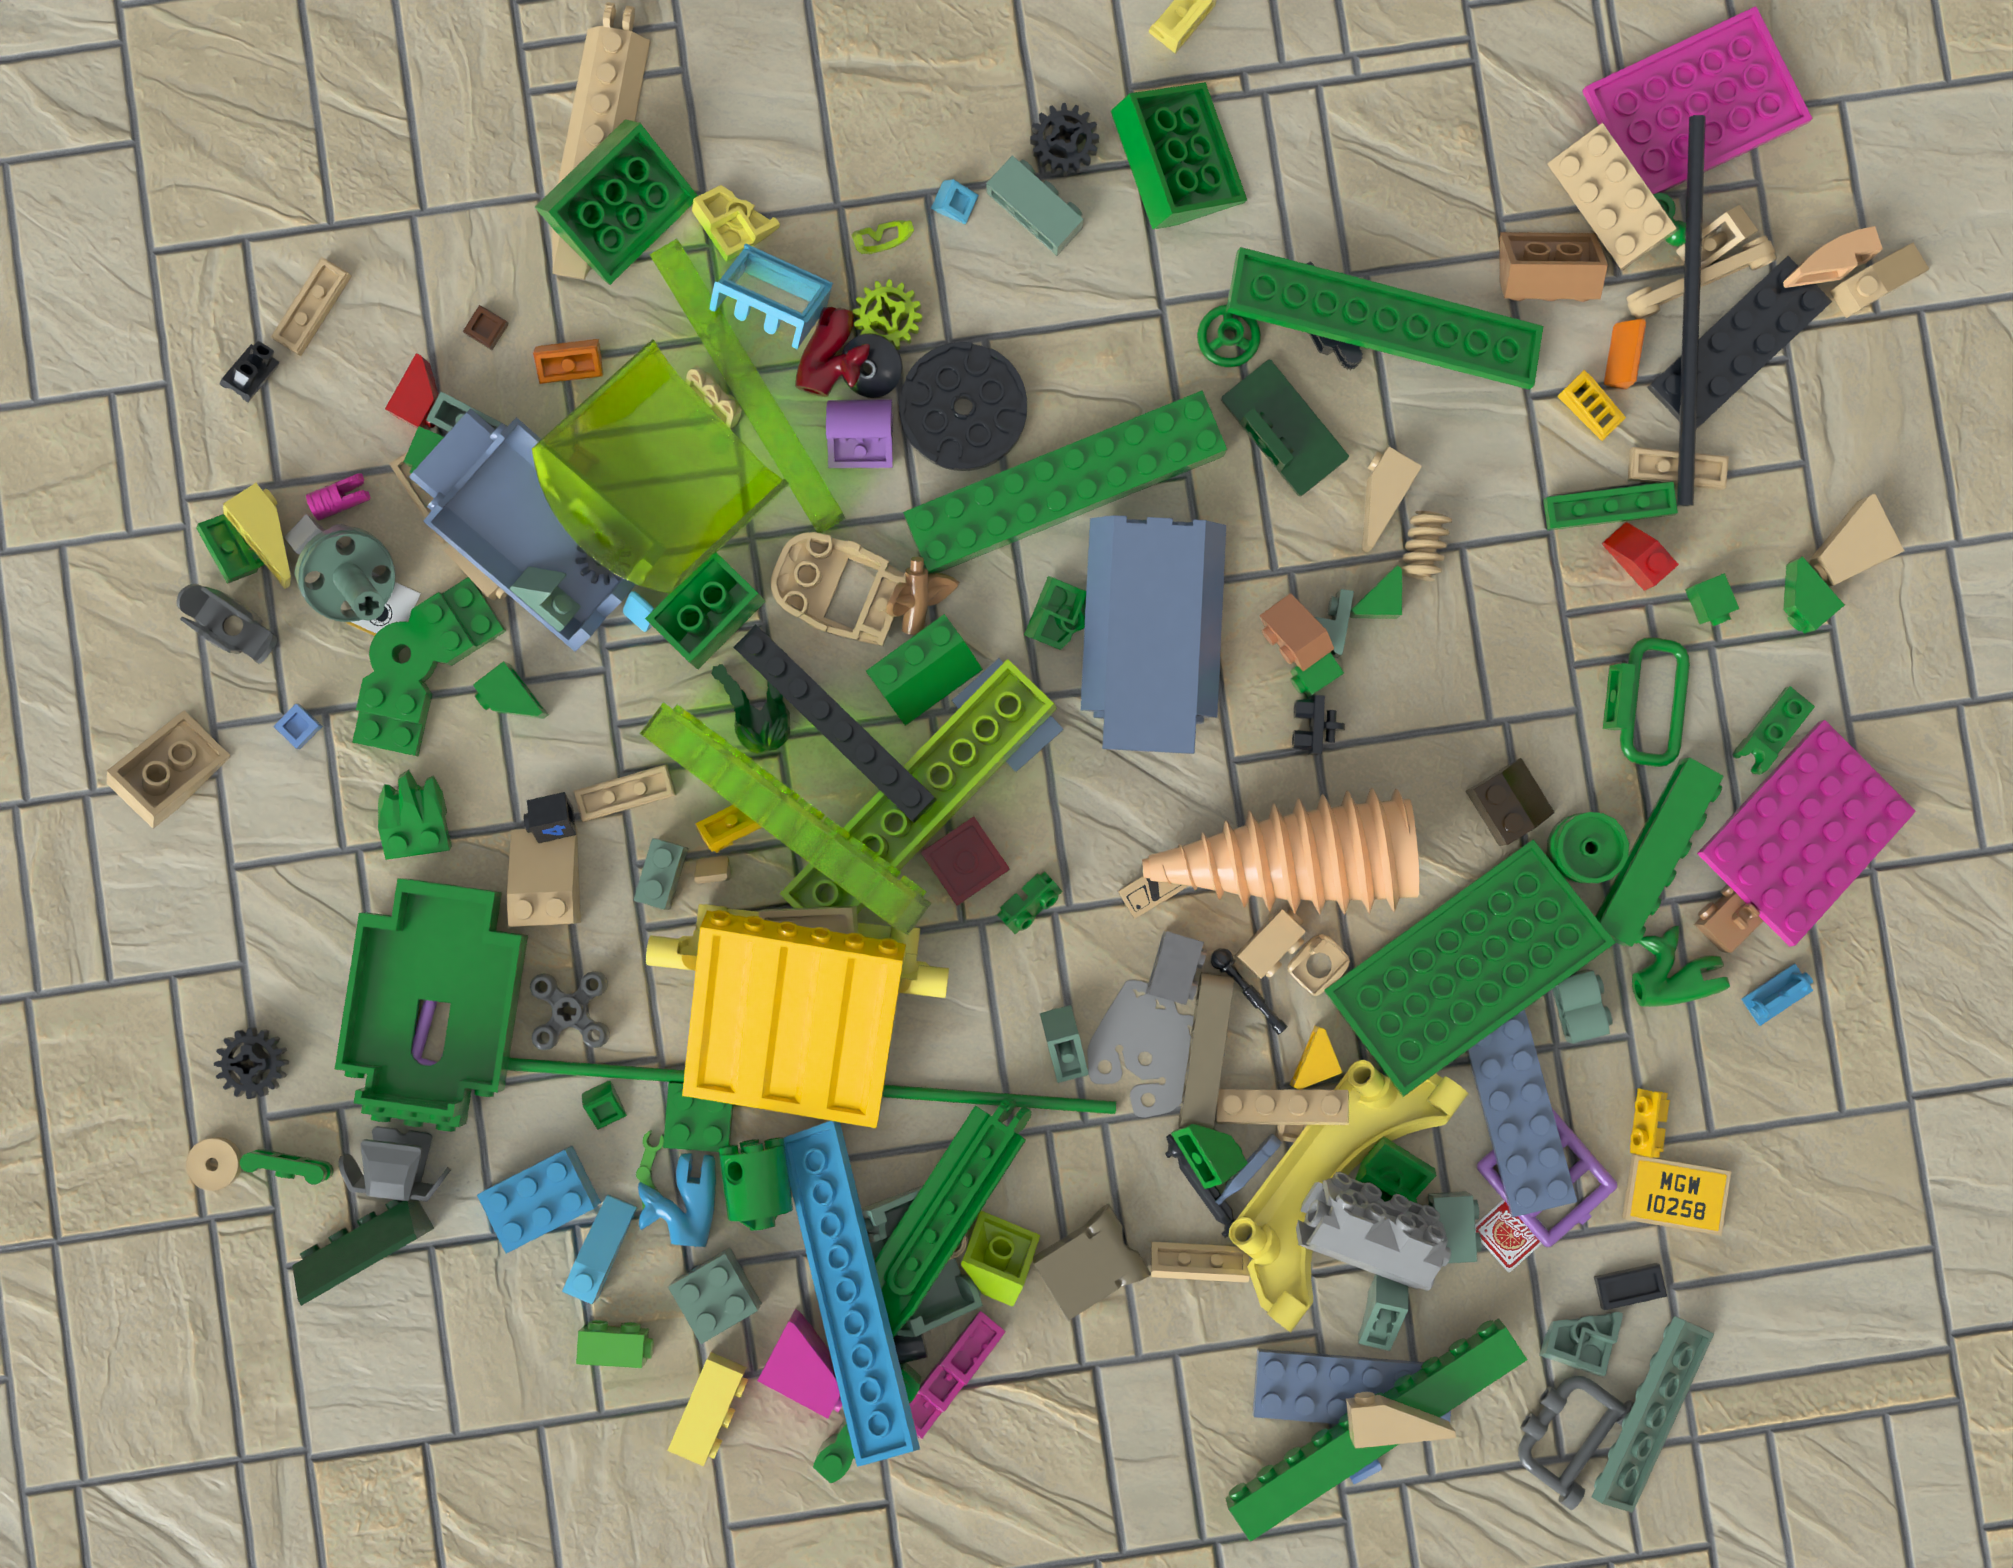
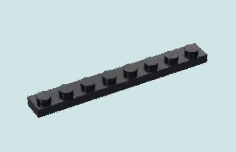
M756 624L733 647L912 822L915 823L937 800Z

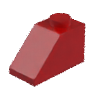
M417 353L415 354L385 410L415 428L420 426L429 430L434 428L435 425L426 419L439 393L431 365L424 357Z
M1625 522L1601 543L1643 591L1656 586L1679 565L1658 540L1628 522Z

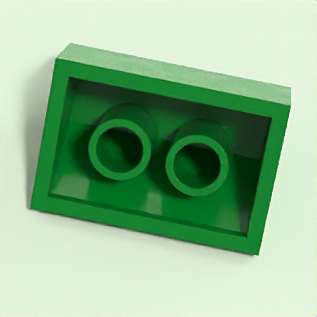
M713 549L645 619L690 664L699 670L766 601Z
M944 614L867 669L866 673L906 726L983 669L963 638Z

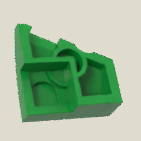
M1048 576L1024 635L1061 650L1071 641V637L1075 632L1085 628L1086 591Z

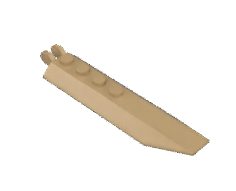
M607 2L603 14V26L587 30L558 184L625 119L631 121L636 119L650 40L632 32L635 7L626 6L623 13L622 29L613 28L616 6L614 3ZM552 228L553 274L585 280L591 267Z

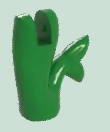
M1679 925L1666 930L1662 938L1658 936H1644L1639 944L1655 955V960L1649 966L1632 975V989L1637 1003L1641 1007L1669 1006L1698 1000L1725 991L1730 987L1728 977L1704 981L1701 974L1722 968L1724 963L1721 956L1709 955L1696 958L1683 966L1672 977L1668 978L1667 976L1675 961V951L1679 939Z

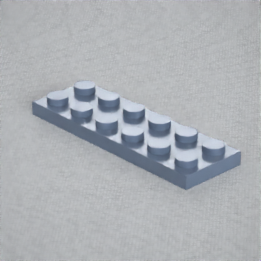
M1523 1010L1467 1051L1511 1217L1577 1202L1525 1010Z
M1257 1349L1253 1416L1257 1418L1338 1424L1339 1419L1347 1413L1346 1398H1355L1354 1395L1360 1392H1372L1374 1394L1382 1392L1384 1394L1394 1387V1383L1400 1377L1407 1374L1413 1375L1422 1369L1421 1366L1424 1362ZM1451 1411L1440 1418L1450 1422Z

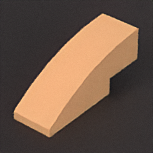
M1872 226L1852 231L1823 245L1783 282L1784 287L1842 280L1855 267L1866 264L1883 249L1876 227Z

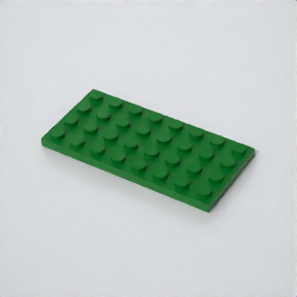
M1533 839L1324 991L1402 1097H1404L1605 952L1616 942Z

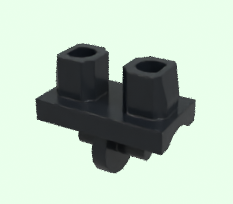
M259 341L254 345L251 344L223 376L219 385L235 391L243 400L249 403L278 368L279 361L273 358L274 350Z
M1315 695L1311 699L1294 701V718L1310 719L1309 731H1293L1292 748L1308 751V755L1318 756V754H1322L1323 730H1326L1325 742L1335 743L1336 731L1345 730V723L1336 722V710H1327V720L1324 722L1325 695Z

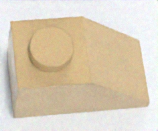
M1740 205L1727 211L1702 230L1701 270L1709 267L1758 231ZM1685 244L1676 250L1683 262L1685 261Z

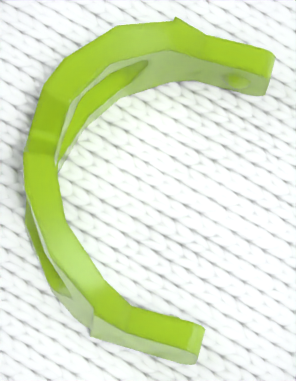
M895 220L879 224L876 232L867 227L854 231L851 235L856 250L859 253L873 254L904 243L911 237L914 228L911 220ZM898 226V238L880 245L864 246L862 235L868 234L878 242L882 238L884 229Z

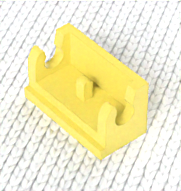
M1174 0L1160 18L1149 28V33L1176 54L1212 11L1217 0Z

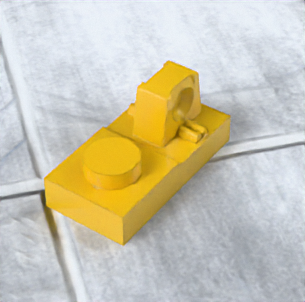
M752 794L695 824L697 831L711 852L715 851L718 853L720 850L732 846L734 840L768 825L769 820Z

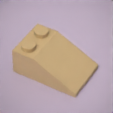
M184 710L107 770V784L154 829L178 810L230 758V754Z
M577 827L576 835L543 843H538L533 833H528L526 829L511 830L507 884L508 927L581 923Z

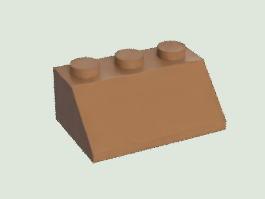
M1500 232L1499 282L1504 298H1510L1514 301L1525 299H1543L1545 301L1574 299L1580 302H1585L1589 299H1601L1608 264L1596 233Z

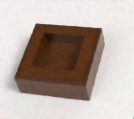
M479 305L464 328L463 333L493 350L509 323Z

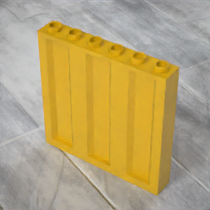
M707 910L700 926L682 1096L877 1128L906 944L898 943L888 938L880 940L864 937L858 933L845 934L833 932L823 927L809 928L797 926L792 922L779 923L764 920L758 916L744 917L732 915L722 910Z

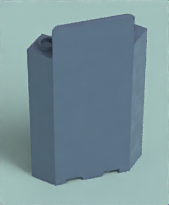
M470 408L409 476V478L434 498L427 506L431 512L423 522L575 652L593 635L605 618L625 599L636 583L652 569L666 551L662 545L517 417L508 426L501 423L495 430ZM597 530H602L603 541H607L608 534L611 531L614 532L616 535L612 542L613 545L622 539L626 541V544L618 550L619 553L624 551L631 552V557L620 558V562L630 566L629 570L617 567L616 570L621 574L622 579L618 581L610 573L608 574L610 579L609 585L604 584L603 574H599L596 584L591 583L593 570L585 576L580 574V571L588 566V563L576 564L575 559L578 557H586V553L579 552L576 549L577 546L582 545L588 549L591 546L585 541V535L588 534L594 543L598 542ZM599 549L594 554L598 557L594 558V562L597 565L603 563L607 566L612 561L609 560V557H612L609 550L603 552ZM528 567L566 574L558 587L578 603L581 608L560 632L509 589Z
M1116 515L1090 518L1080 710L1093 712V718L1104 719L1102 749L1195 754L1196 724H1203L1204 718H1217L1226 525L1207 520L1174 522L1173 518L1147 517L1146 520H1138Z

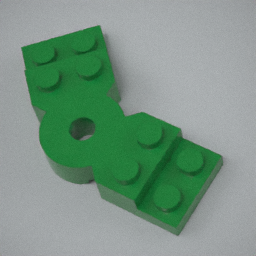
M469 577L444 593L438 592L411 610L409 622L388 624L374 636L369 649V659L374 672L362 679L356 706L359 714L352 743L419 756L432 699V693L424 682L432 676L438 663L453 666L506 632V629L481 590ZM409 647L411 657L407 662L401 663L399 653L403 648Z

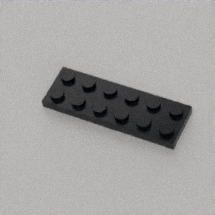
M1789 256L1783 259L1699 338L1696 429L1832 303L1831 299L1816 284L1784 287L1783 282L1798 267ZM1682 355L1647 387L1679 422Z

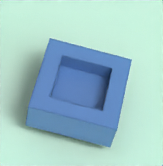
M296 703L273 727L296 749H301L323 726L300 704Z

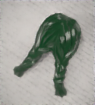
M723 664L713 666L711 674L714 679L719 680L724 685V689L730 697V702L734 706L736 713L734 727L740 743L750 752L757 754L777 750L784 745L790 735V712L783 701L784 696L767 681V701L762 710H759L750 705L745 692L727 673Z

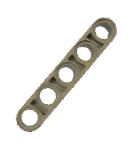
M1202 972L1200 974L1178 1129L1190 1124H1196L1213 1130L1234 977Z

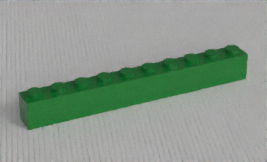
M1499 1318L1495 1321L1489 1320L1481 1324L1476 1330L1477 1333L1468 1339L1462 1338L1451 1344L1449 1351L1439 1358L1434 1356L1426 1360L1421 1366L1422 1369L1413 1375L1407 1374L1400 1377L1389 1391L1384 1394L1380 1392L1375 1395H1381L1440 1418L1528 1359ZM1347 1412L1339 1419V1423L1331 1429L1318 1431L1312 1436L1311 1442L1302 1448H1292L1284 1455V1459L1276 1465L1263 1467L1256 1474V1478L1247 1484L1240 1483L1233 1487L1228 1493L1229 1496L1225 1498L1228 1510L1251 1542L1399 1444L1355 1448L1350 1438Z

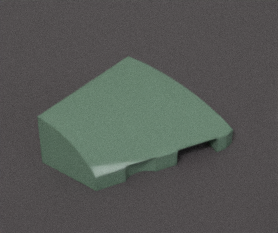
M1613 1312L1611 1314L1592 1315L1551 1322L1539 1356L1601 1377L1606 1376L1612 1346L1614 1343H1617L1623 1313Z

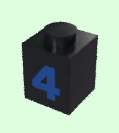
M565 792L527 800L528 813L523 815L524 825L528 833H533L538 843L576 835L574 808Z

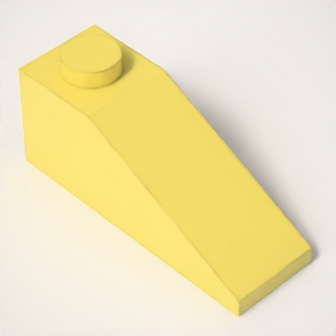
M254 483L223 503V514L283 588L286 589L290 586L291 575L278 512L275 507L278 503L268 489L262 491L258 484Z

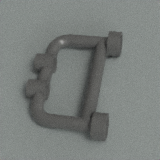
M1584 1376L1567 1378L1556 1390L1551 1386L1547 1387L1539 1399V1402L1544 1405L1542 1411L1538 1416L1529 1413L1520 1426V1429L1525 1432L1518 1446V1456L1521 1464L1527 1471L1560 1494L1558 1501L1569 1510L1575 1509L1585 1494V1488L1574 1480L1615 1422L1622 1426L1624 1417L1631 1411L1634 1402L1631 1400L1622 1403L1597 1383ZM1582 1389L1608 1409L1562 1475L1557 1477L1532 1457L1531 1450L1534 1444L1545 1435L1548 1425L1554 1416L1562 1411L1570 1393L1573 1390Z

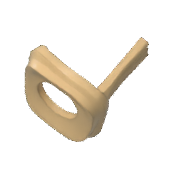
M1319 934L1312 937L1289 962L1287 969L1290 975L1310 994L1318 996L1324 993L1326 988L1342 978L1349 967L1350 960L1347 953L1333 939ZM1319 952L1326 954L1332 964L1330 972L1321 978L1310 975L1306 966L1309 957Z

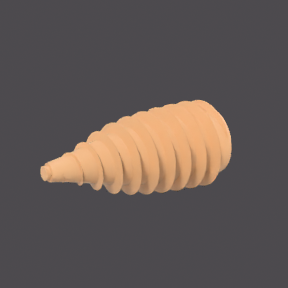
M1371 788L1366 802L1362 804H1355L1349 791H1346L1341 806L1331 808L1326 797L1322 794L1317 809L1312 811H1306L1298 798L1293 813L1282 816L1273 803L1269 818L1264 821L1257 822L1249 810L1244 826L1233 830L1225 820L1222 833L1207 838L1202 832L1201 839L1184 846L1179 844L1178 848L1149 855L1147 859H1142L1144 878H1150L1151 881L1192 886L1194 891L1198 887L1215 890L1219 900L1224 892L1238 894L1244 908L1251 895L1264 899L1269 912L1276 898L1288 900L1294 914L1301 900L1313 901L1319 915L1326 900L1337 901L1344 915L1350 900H1358L1363 902L1370 915L1374 901L1387 899L1392 911L1395 913L1400 898H1418L1419 859L1414 813L1411 800L1403 799L1398 789L1394 790L1390 801L1381 802L1374 789Z

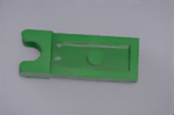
M1791 686L1785 688L1747 738H1744L1732 753L1733 758L1738 759L1741 756H1747L1752 753L1755 757V763L1751 767V772L1755 775L1763 774L1777 759L1779 752L1815 706Z

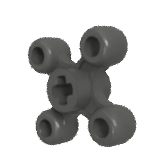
M597 971L588 972L583 976L580 987L573 994L562 992L557 985L556 979L550 974H539L530 982L532 995L537 999L547 1001L552 1007L551 1019L546 1024L539 1025L532 1033V1043L536 1048L540 1050L552 1049L557 1045L561 1032L568 1027L579 1030L583 1041L589 1047L598 1048L607 1043L610 1036L608 1027L602 1022H596L591 1019L587 1012L590 1000L602 995L607 989L608 981L604 974ZM593 978L599 984L596 990L590 987V981ZM541 981H545L548 985L546 992L540 989ZM568 1002H570V1007L576 1008V1014L571 1015V1019L570 1015L563 1011L564 1007L569 1006ZM593 1029L600 1032L599 1040L593 1039ZM543 1032L549 1034L550 1039L548 1043L542 1040Z

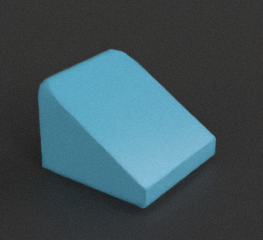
M954 179L944 180L931 209L962 224H966L979 195Z
M631 591L624 605L623 613L642 631L647 632L652 625L645 618L655 608L636 591Z

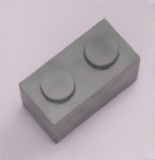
M1163 931L1146 993L1184 1005L1187 1004L1188 999L1193 1000L1198 986V981L1193 980L1197 968L1202 969L1207 950L1202 949L1204 942Z

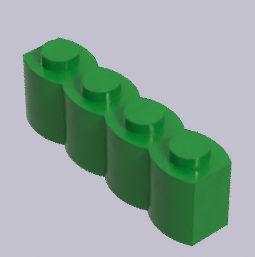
M903 1363L900 1364L910 1404L919 1391L921 1376L909 1364ZM846 1418L842 1422L839 1432L826 1439L820 1446L813 1468L830 1484L841 1479L849 1470L852 1460L855 1459Z

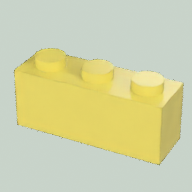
M711 1352L667 1451L701 1466L705 1465L708 1457L715 1459L722 1440L717 1438L721 1426L728 1428L735 1409L730 1408L734 1396L741 1398L748 1379L743 1377L747 1367Z

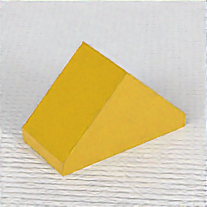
M1314 1025L1290 1082L1292 1087L1299 1090L1342 1073L1326 1030Z

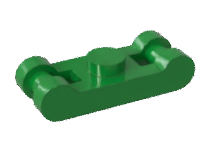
M258 1149L244 1154L240 1159L241 1169L245 1172L268 1169L276 1171L275 1176L294 1179L296 1175L304 1176L305 1180L311 1185L328 1180L333 1175V1167L327 1161L270 1150Z

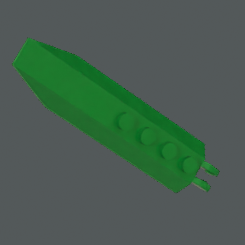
M1008 1096L1003 1099L992 1116L975 1105L874 1261L893 1337L916 1312L1026 1141L1018 1133L1025 1128L1031 1118L1032 1112L1027 1107L1021 1108L1008 1126L1003 1124L1015 1108L1016 1101L1012 1097Z

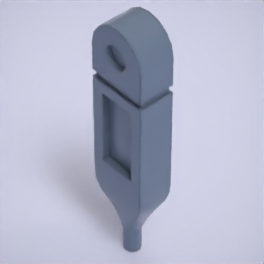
M1274 1134L1268 1136L1257 1150L1252 1153L1247 1159L1249 1164L1228 1180L1222 1195L1215 1201L1218 1205L1242 1189L1281 1146L1282 1142Z

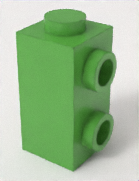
M592 1320L578 1331L576 1364L642 1368L647 1362V1358H652L654 1340L649 1338V1328H640L641 1324L624 1322L621 1323V1327L608 1326L607 1321Z

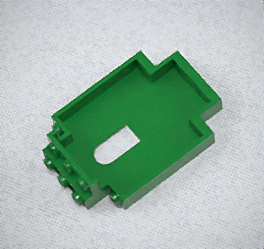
M397 878L392 916L370 912L359 913L334 1069L345 1071L344 1076L350 1078H365V1074H367L365 1087L355 1090L354 1104H361V1113L371 1115V1120L391 1122V1118L404 1119L403 1125L423 1127L424 1122L436 1124L435 1129L454 1132L456 1127L467 1124L472 1089H475L474 1095L483 1097H494V1092L498 1093L505 1090L528 935L496 931L502 892ZM420 999L451 1003L443 1055L433 1065H423L413 1055V1042Z

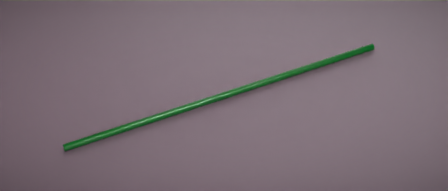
M509 1058L508 1064L509 1071L684 1083L685 1070L524 1058ZM884 1085L883 1098L999 1106L1003 1099L1009 1096L1015 1099V1107L1116 1114V1101L898 1085Z

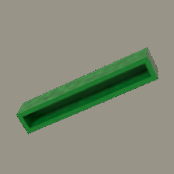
M1690 757L1680 759L1630 850L1623 869L1616 876L1595 915L1613 940L1622 946L1632 947L1634 943L1638 944L1643 938L1646 931L1644 924L1648 916L1654 915L1661 904L1659 896L1662 890L1673 882L1677 873L1674 869L1680 858L1683 859L1688 854L1692 846V842L1689 841L1694 831H1698L1706 821L1707 814L1704 812L1709 803H1713L1722 791L1720 783L1724 776Z

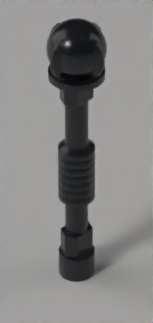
M1216 949L1211 955V965L1215 969H1220V973L1226 971L1230 977H1234L1235 982L1243 990L1244 996L1255 1009H1259L1264 1014L1277 1035L1281 1034L1288 1026L1267 1007L1265 999L1257 992L1253 985H1249L1238 973L1234 966L1236 960L1233 959L1232 953L1228 949Z

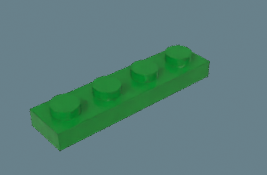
M1674 482L1551 496L1543 499L1547 531L1673 516L1678 513Z

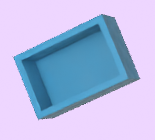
M573 1145L477 1194L506 1254L593 1210L601 1204Z

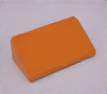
M1645 319L1619 322L1613 326L1604 385L1627 389L1637 381L1646 328Z
M599 339L536 346L533 355L539 384L603 376Z

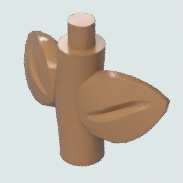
M922 557L911 558V567L905 570V583L899 582L896 585L886 608V613L891 617L903 615L902 631L910 635H916L925 628L928 606L943 601L960 583L954 577L943 573L928 574V570L923 568L924 558Z

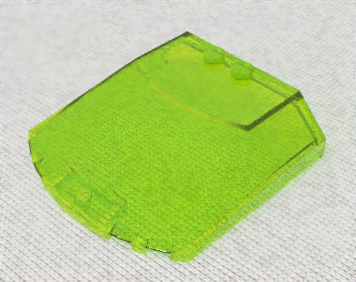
M653 339L532 448L533 461L544 496L554 515L571 538L590 557L619 577L644 588L671 594L789 486V482L767 468L679 376Z

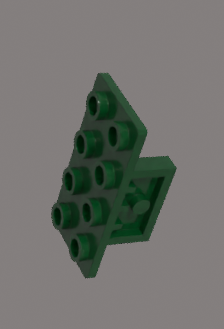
M1270 359L1221 397L1222 403L1300 497L1349 458L1347 452Z

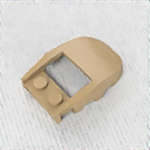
M806 532L793 537L783 547L771 576V591L776 602L785 611L802 619L814 628L836 636L884 646L895 618L886 613L887 604L896 585L899 582L905 583V574L889 565L888 560L864 549L858 543L831 538L830 535ZM848 559L878 570L854 629L825 618Z

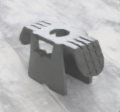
M190 584L185 586L177 596L178 608L201 624L185 617H181L180 620L212 645L226 652L234 654L244 652L256 663L261 664L271 653L277 642L276 635L261 625L263 621L255 612L222 591L199 584ZM231 616H238L243 622L242 631L235 636L228 635L224 629L226 619Z
M376 1126L372 1130L373 1140L364 1139L361 1142L364 1175L353 1156L345 1154L339 1158L340 1173L349 1191L366 1193L367 1196L402 1201H409L410 1199L428 1201L452 1170L447 1167L435 1184L421 1182L433 1136L430 1133L413 1130L403 1134L397 1128Z

